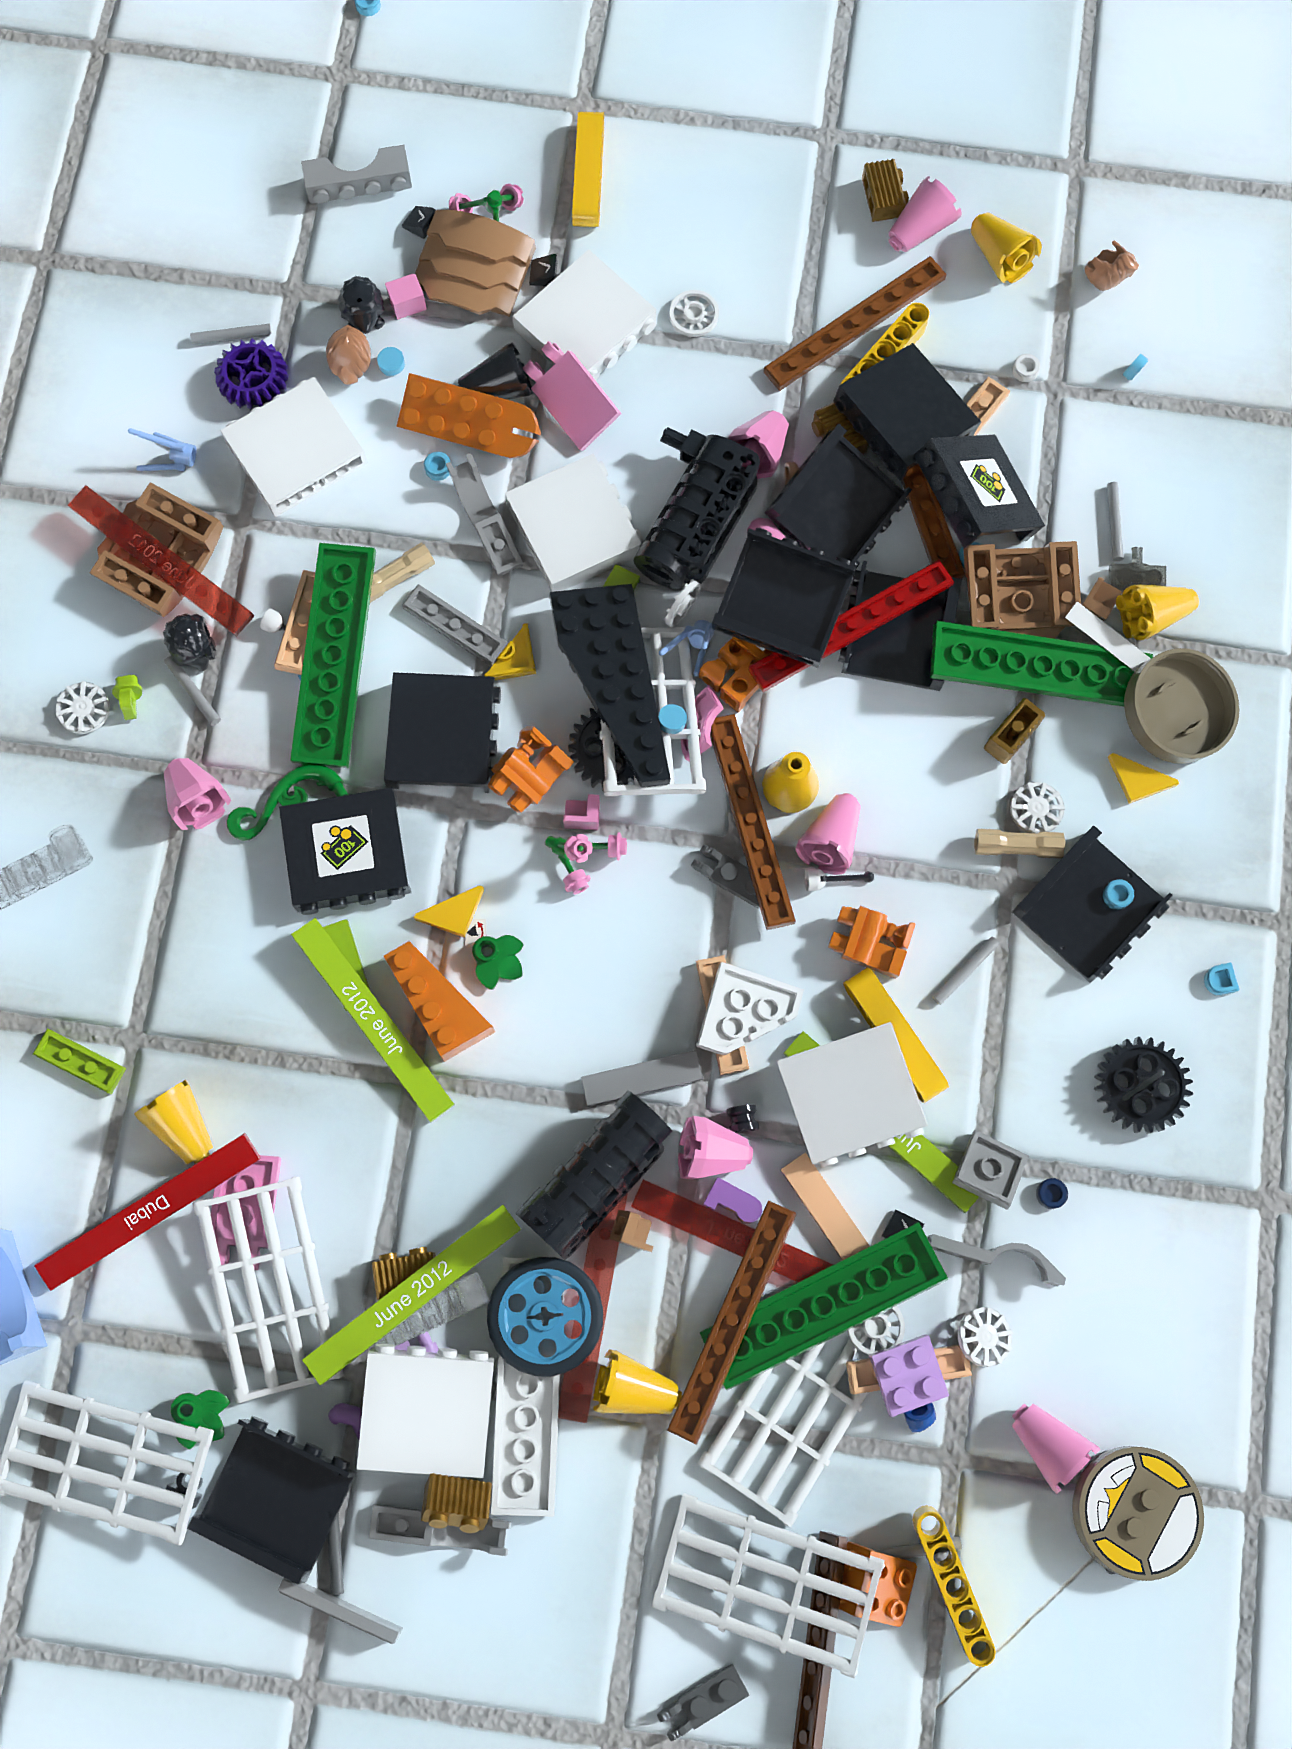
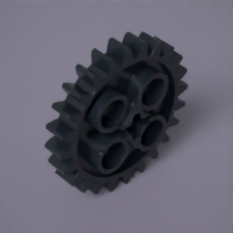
M589 708V718L585 715L580 716L583 725L577 723L573 725L576 733L569 734V739L573 743L568 745V751L574 753L570 755V759L577 763L574 766L575 773L583 771L581 775L582 781L591 778V787L594 788L598 783H601L602 791L604 792L603 742L600 739V735L595 733L596 731H602L601 718L593 708ZM596 743L601 746V749L591 752L587 747L590 744ZM620 747L619 750L614 748L615 762L622 765L619 770H616L617 785H628L630 782L634 784V775L625 761L623 752Z
M1136 1037L1133 1044L1129 1039L1122 1041L1123 1048L1118 1044L1112 1047L1114 1054L1106 1052L1103 1055L1108 1063L1100 1062L1097 1065L1104 1072L1094 1075L1095 1079L1102 1081L1100 1085L1094 1087L1095 1091L1103 1092V1096L1097 1099V1102H1106L1108 1105L1103 1110V1113L1112 1111L1114 1116L1111 1122L1113 1123L1122 1119V1129H1127L1133 1124L1134 1133H1139L1142 1127H1144L1146 1134L1153 1133L1154 1126L1160 1132L1165 1130V1124L1169 1127L1175 1125L1173 1116L1178 1119L1184 1117L1183 1112L1179 1108L1186 1109L1190 1107V1104L1184 1100V1097L1193 1095V1092L1186 1089V1086L1193 1083V1080L1184 1078V1074L1188 1073L1190 1068H1181L1179 1066L1184 1058L1174 1059L1172 1057L1175 1048L1164 1051V1041L1154 1046L1152 1037L1148 1038L1144 1044L1141 1037ZM1141 1058H1146L1150 1061L1152 1065L1150 1072L1145 1071L1141 1067ZM1159 1070L1164 1071L1163 1076L1147 1085L1145 1089L1137 1092L1126 1101L1122 1099L1123 1095L1139 1086L1142 1081L1152 1077ZM1118 1074H1122L1127 1078V1088H1123L1118 1084ZM1160 1082L1165 1083L1169 1087L1170 1093L1168 1097L1160 1093ZM1136 1099H1141L1145 1102V1113H1141L1136 1109Z

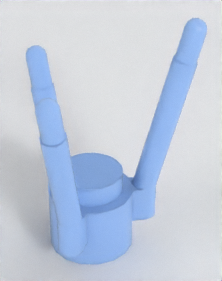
M132 428L128 429L129 434L170 447L169 458L175 462L171 464L139 465L136 467L138 471H185L186 466L192 467L194 465L197 453L195 445L178 441L157 432L151 435Z
M698 620L693 627L687 625L682 633L659 651V655H664L684 638L689 637L690 644L700 649L693 673L694 676H698L709 646L708 644L714 635L712 623L706 620Z

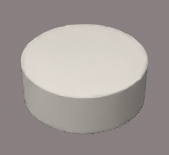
M1031 354L1019 355L1012 366L1014 377L1021 382L1033 381L1040 371L1039 360Z

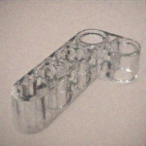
M70 824L55 828L48 834L50 844L0 869V910L86 867L93 861V857L81 833Z
M475 1272L453 1282L451 1286L442 1291L377 1343L392 1344L396 1347L487 1305L490 1302V1296L480 1273Z

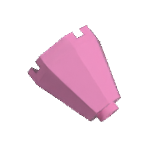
M774 410L766 411L737 427L728 437V439L758 454L760 465L756 475L757 479L772 477L776 472L789 426L784 415ZM748 460L742 466L747 468L748 465H752V461Z
M189 758L174 759L166 767L164 781L168 812L181 830H188L186 825H193L194 829H202L223 816L225 812L223 806L225 802L229 805L231 799L217 779Z
M691 1116L686 1118L679 1145L684 1146V1154L678 1153V1166L681 1178L698 1179L744 1170L746 1165L751 1163L753 1148L749 1146L748 1139L705 1117Z

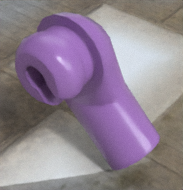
M346 1403L334 1405L328 1413L330 1422L335 1425L338 1423L351 1425L359 1440L362 1418L361 1408Z

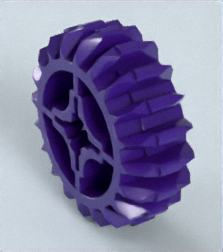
M253 338L247 344L241 339L239 346L231 343V351L222 350L223 358H217L218 367L214 368L216 375L215 383L220 388L221 395L224 398L226 397L231 405L236 403L240 409L246 405L251 411L254 405L262 407L263 403H269L273 397L281 394L279 390H286L285 382L288 381L287 364L282 354L276 351L272 344L267 346L263 339L258 344H256ZM264 363L272 367L271 373L265 371V368H263ZM233 376L237 377L240 381L239 386L232 383Z

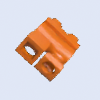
M732 637L719 650L717 659L703 664L699 672V678L714 688L715 692H720V698L739 713L750 697L759 689L758 684L748 671V667L773 652L767 649L762 651L756 645ZM730 669H733L735 673L722 686L724 676Z
M526 726L519 732L518 748L511 747L503 754L498 764L496 763L491 769L495 774L487 785L497 795H503L507 788L510 787L515 793L508 800L507 804L518 813H522L530 804H538L542 796L548 792L564 770H568L574 763L557 745H551L552 743L534 726ZM544 747L533 762L530 763L528 758L534 754L533 750Z
M842 906L837 922L850 926L851 929L848 936L833 932L828 948L842 954V959L863 967H869L871 970L896 979L900 975L907 954L906 950L908 949L916 924L910 922L909 924L896 927V924L887 922L888 916L881 912L870 910L863 906H860L858 909ZM882 936L885 937V939L891 941L896 948L879 943L880 938Z

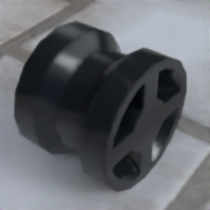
M741 1105L726 1109L727 1116L731 1118L729 1130L735 1133H744L759 1129V1123L755 1121L754 1116L757 1111L756 1105Z

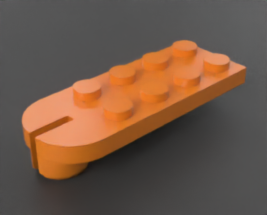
M409 373L396 427L507 458H520L529 453L538 444L539 440L512 433L513 428L541 435L537 418L529 407L518 402Z

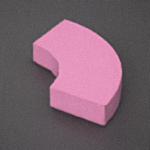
M709 685L695 698L697 726L701 732V737L699 738L700 755L712 746L710 740L711 726L716 716L724 709L714 688ZM681 739L684 758L690 762L688 739Z

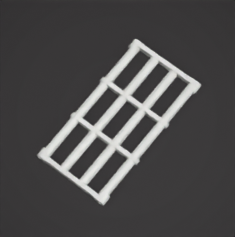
M685 627L641 628L643 638H650L654 676V680H651L653 690H655L658 715L661 708L667 705L666 690H683L684 708L687 714L686 729L677 734H668L661 730L671 778L670 784L641 788L634 776L635 785H617L614 741L607 725L601 720L602 731L599 734L603 742L605 768L603 788L605 796L706 793V782L702 776L699 746L701 732L697 726L694 696L696 683L692 676L689 637L684 638L678 643L682 680H665L663 655H659V651L662 649L661 638H676L684 631ZM671 739H688L692 784H675Z
M293 1176L281 1182L216 1198L196 1200L192 1203L195 1216H198L203 1237L209 1265L207 1273L211 1275L222 1325L220 1333L225 1339L235 1385L233 1393L236 1403H243L254 1398L317 1383L314 1376H309L308 1368L302 1361L305 1358L297 1317L315 1313L321 1344L332 1337L327 1314L329 1306L324 1300L313 1249H316L315 1243L311 1242L300 1192L303 1190L300 1176ZM287 1187L300 1246L281 1250L269 1191ZM257 1194L269 1253L251 1258L239 1198ZM227 1202L239 1261L221 1265L209 1206ZM297 1253L302 1254L313 1304L311 1307L299 1310L294 1309L283 1259L285 1256ZM271 1260L283 1313L265 1318L253 1264ZM241 1267L253 1321L234 1325L223 1272ZM285 1321L297 1380L279 1384L266 1325ZM254 1328L267 1387L249 1391L236 1333ZM343 1369L329 1380L343 1377Z
M864 1331L854 1332L858 1341L865 1334ZM850 1339L825 1380L809 1371L825 1342L806 1351L799 1363L792 1359L786 1361L785 1363L794 1368V1371L766 1417L752 1409L750 1405L772 1369L752 1378L741 1398H737L734 1402L736 1406L707 1452L704 1451L697 1463L701 1468L715 1474L784 1522L786 1526L792 1527L798 1517L797 1512L824 1466L828 1467L831 1462L829 1460L830 1456L857 1411L860 1412L863 1406L861 1404L869 1393L853 1394L849 1398L835 1388L847 1368L846 1362L851 1361L858 1350ZM876 1339V1343L881 1345L879 1339ZM885 1339V1341H886L888 1347H890V1346H892V1345L894 1344V1343H890L889 1341H887V1340ZM806 1376L821 1387L791 1435L776 1425ZM833 1394L847 1405L819 1452H816L802 1441L829 1396ZM747 1412L762 1422L732 1473L728 1476L715 1467L714 1464ZM774 1430L786 1438L788 1442L755 1494L740 1484L771 1431ZM798 1448H801L814 1457V1460L783 1512L769 1504L767 1499Z
M25 1381L0 1459V1496L11 1495L50 1506L57 1512L64 1510L107 1522L114 1528L122 1526L164 1538L168 1543L181 1546L185 1538L187 1524L214 1431L201 1426L193 1428L152 1417L151 1413L148 1412L141 1414L95 1402V1399L91 1397L84 1399L40 1387L38 1383ZM33 1398L81 1411L76 1429L72 1430L25 1417L30 1399ZM91 1414L137 1426L132 1445L87 1434L86 1430ZM21 1429L70 1442L71 1446L66 1462L16 1449ZM147 1429L200 1443L195 1462L143 1449L142 1446ZM81 1446L128 1458L123 1478L76 1465ZM11 1461L62 1475L57 1493L54 1494L7 1481L6 1477ZM138 1461L191 1475L186 1494L133 1481ZM72 1478L119 1490L113 1510L68 1498L67 1493ZM128 1494L180 1507L181 1511L176 1527L123 1513Z
M684 1493L681 1497L679 1513L658 1587L652 1600V1607L665 1612L668 1609L716 1626L718 1631L725 1632L727 1630L778 1648L780 1653L786 1654V1652L832 1667L840 1670V1674L855 1679L858 1673L859 1657L879 1578L885 1567V1560L871 1555L868 1558L817 1541V1537L811 1535L806 1537L758 1521L755 1516L749 1515V1517L698 1501V1497ZM687 1511L745 1530L740 1549L682 1530ZM752 1533L805 1550L801 1570L747 1552ZM678 1542L736 1562L731 1582L673 1562ZM814 1553L873 1573L869 1592L866 1593L808 1573L812 1554ZM743 1565L797 1583L792 1603L739 1585ZM669 1575L727 1594L722 1614L664 1594ZM804 1586L865 1606L860 1626L800 1606L799 1603ZM734 1597L787 1615L788 1619L783 1636L729 1617ZM795 1619L856 1639L851 1660L791 1639Z

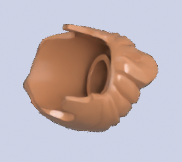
M1115 240L1112 241V245L1116 248V251L1102 250L1097 257L1088 261L1084 268L1089 281L1100 291L1116 287L1126 278L1131 277L1139 267L1135 256L1126 251Z
M346 325L332 334L326 346V357L330 370L347 385L358 382V378L362 377L363 373L367 371L370 366L371 348L366 336L361 331Z

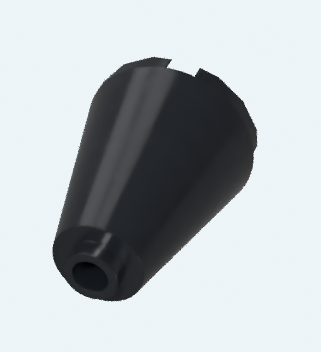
M513 342L505 345L458 379L459 385H457L503 399L520 398L533 394L529 376L523 370L525 365L519 358H516L520 353Z

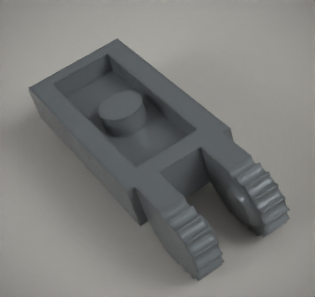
M703 845L700 852L707 858L717 862L718 865L713 870L702 861L694 859L691 867L708 877L712 883L759 909V903L748 867L725 854L722 855L707 845Z
M731 1664L679 1696L676 1702L659 1712L657 1717L660 1722L668 1721L682 1709L684 1710L688 1719L674 1726L667 1733L669 1740L674 1741L688 1733L692 1728L694 1730L750 1695L736 1668Z

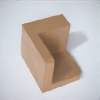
M1099 577L1082 605L1099 619L1106 621L1116 604L1117 596L1121 595L1122 592Z
M618 1210L609 1239L639 1250L652 1252L654 1246L646 1244L652 1222L642 1218L639 1214Z

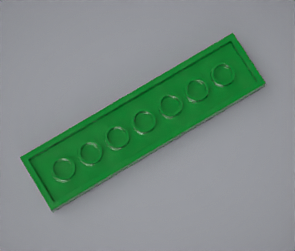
M319 543L290 758L292 763L349 768L376 558L375 548Z
M937 621L934 624L930 678L1124 707L1126 688L1135 671L1102 646ZM1144 653L1148 657L1153 658V654Z
M919 1222L759 1302L723 1383L725 1389L728 1391L947 1281L948 1277ZM713 1326L699 1332L704 1344Z

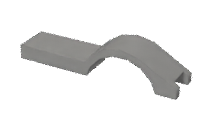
M469 453L466 455L467 462L453 467L450 461L446 463V467L460 501L499 577L522 567L523 561L500 513L497 512L480 477L476 462L472 454Z
M935 1234L928 1236V1241L933 1250L983 1265L991 1264L996 1256L1004 1251L1014 1250L1024 1253L1035 1262L1040 1271L1042 1282L1057 1287L1065 1285L1066 1277L1039 1250L1028 1244L1008 1243L989 1251Z
M378 1504L373 1505L369 1539L423 1546L462 1547L481 1550L492 1555H508V1549L504 1547L506 1529H511V1522L489 1517L483 1531L465 1533L460 1530V1527L448 1525L445 1528L431 1527L429 1522L421 1521L422 1510Z

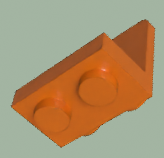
M848 1541L847 1551L868 1558L871 1555L885 1560V1567L879 1578L869 1620L896 1627L902 1626L917 1571L916 1563L876 1552L860 1544ZM845 1564L842 1584L868 1593L873 1573ZM840 1598V1610L852 1616L862 1618L865 1606Z

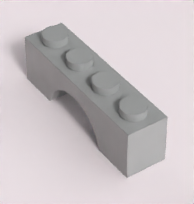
M404 144L379 148L373 162L367 167L356 171L339 169L327 157L301 161L305 188L310 204L325 203L337 199H350L368 194L375 195L380 192L393 190L400 191L412 187Z

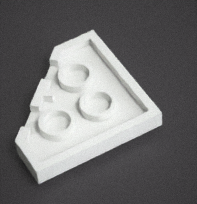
M721 962L718 966L696 1047L725 1056L797 1017L804 989Z

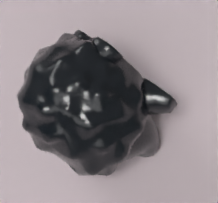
M356 275L344 281L338 296L341 318L348 321L347 325L358 329L363 334H368L373 327L377 330L382 328L385 324L384 319L381 318V314L385 311L383 307L384 301L380 290L376 288V284L367 277Z
M185 613L176 616L173 620L166 623L165 630L163 631L164 644L171 654L172 661L179 666L189 665L196 667L199 671H205L208 668L209 660L215 659L213 651H216V645L213 638L210 637L205 618L199 614L190 615Z

